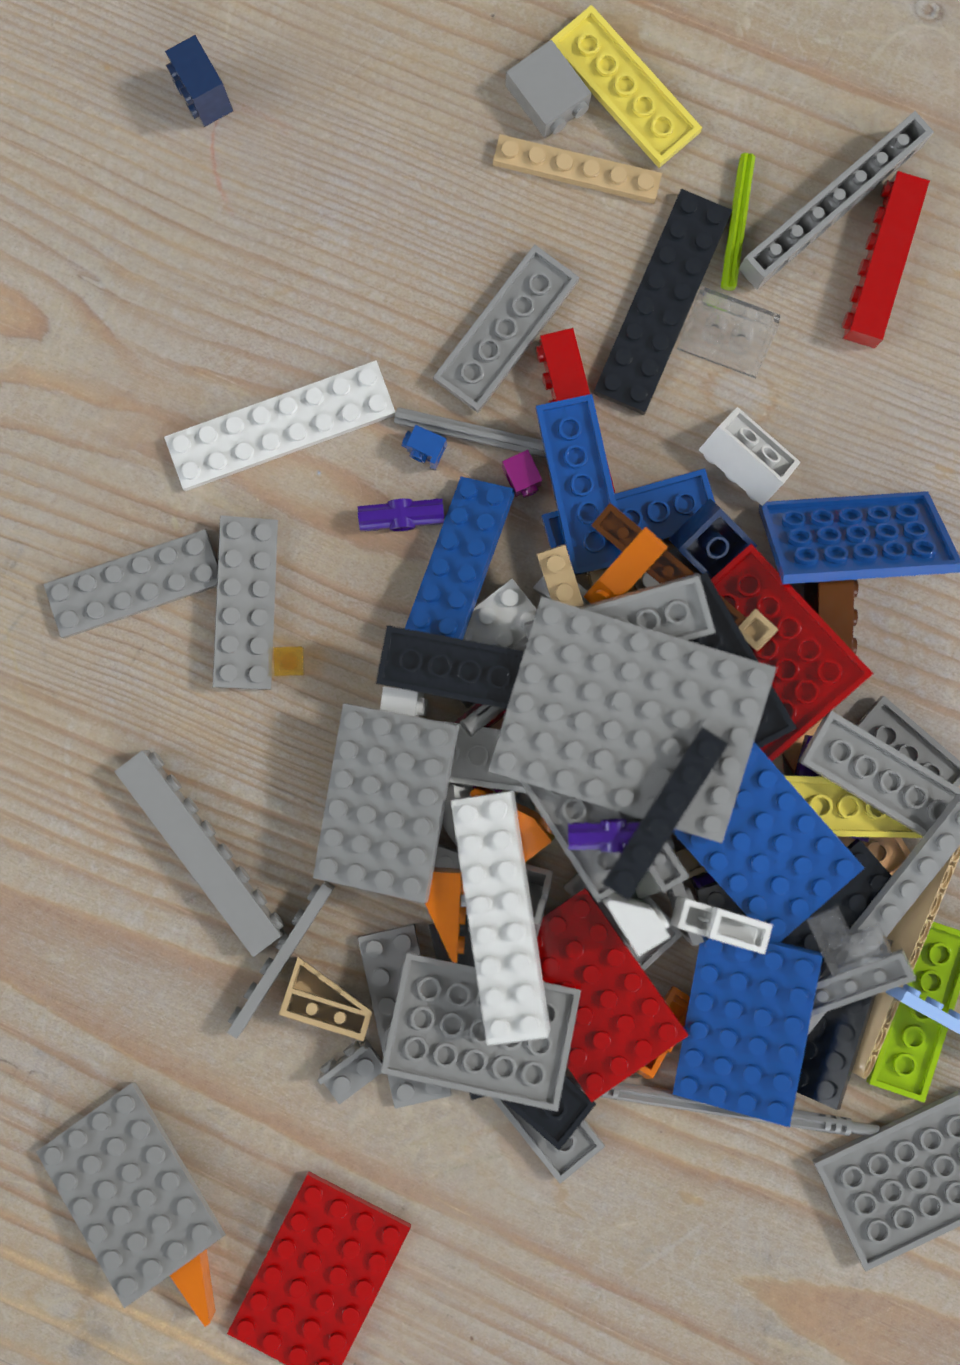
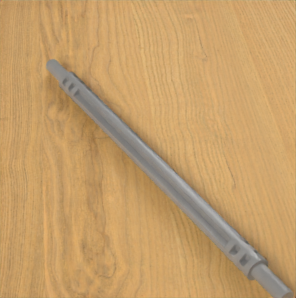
M567 1077L580 1090L583 1091V1089L581 1088V1086L575 1078ZM621 1082L600 1096L603 1098L775 1124L673 1095V1090ZM793 1109L790 1127L850 1136L851 1133L869 1136L880 1131L879 1125L853 1122L851 1118L795 1109Z

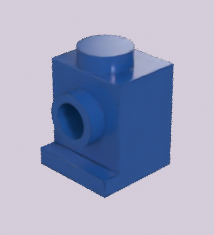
M415 425L412 432L407 431L402 447L407 448L411 458L421 463H425L427 460L430 462V468L436 470L447 447V438Z

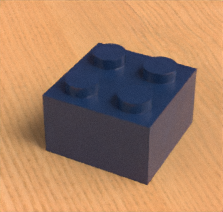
M196 35L165 51L170 62L166 64V67L179 94L186 101V105L194 120L199 117L204 127L233 112L223 82Z
M711 498L669 538L671 543L702 574L707 572L710 579L718 574L750 544L755 548L757 547L749 536Z

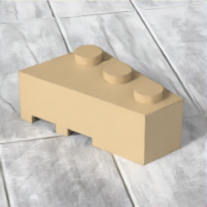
M298 957L279 1015L364 1041L373 1010L304 959Z

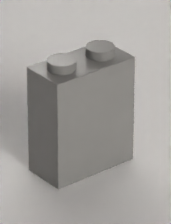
M552 40L506 71L505 86L544 138L551 133H559L569 120L574 117H581L589 109L591 91Z

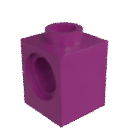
M525 450L502 461L503 472L511 488L515 491V497L523 495L526 498L539 491L538 487L542 484V478L529 450Z

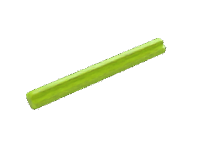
M742 153L739 158L721 280V288L723 290L733 291L737 286L755 164V155L752 153Z

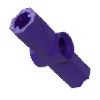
M403 498L390 500L386 504L357 506L360 532L390 529V531H409L417 526L444 523L443 499L438 498L420 501Z
M603 819L600 822L568 823L569 850L601 849V852L619 853L623 850L640 822H627L626 819Z

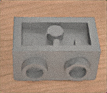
M367 1039L360 1044L358 1041L353 1042L343 1051L345 1055L338 1061L332 1058L320 1068L322 1073H320L317 1081L320 1085L325 1084L339 1105L381 1074L383 1061Z

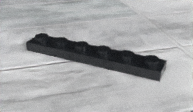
M704 727L699 729L602 881L603 885L626 900H630L729 743Z

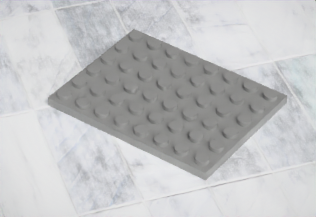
M541 597L488 771L643 819L701 727H704L729 743V745L675 829L722 843L776 667Z

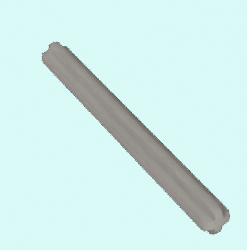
M400 407L395 412L394 423L411 428L418 425L433 433L517 452L529 450L530 455L546 458L541 439Z

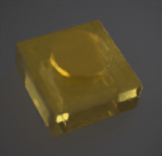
M274 647V676H304V647Z

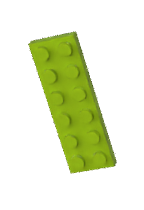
M933 921L913 970L916 980L907 985L921 992L920 999L925 1001L926 997L929 996L943 1004L942 1011L945 1013L949 1009L954 1010L960 993V930ZM900 1001L874 1067L866 1082L925 1103L948 1028Z

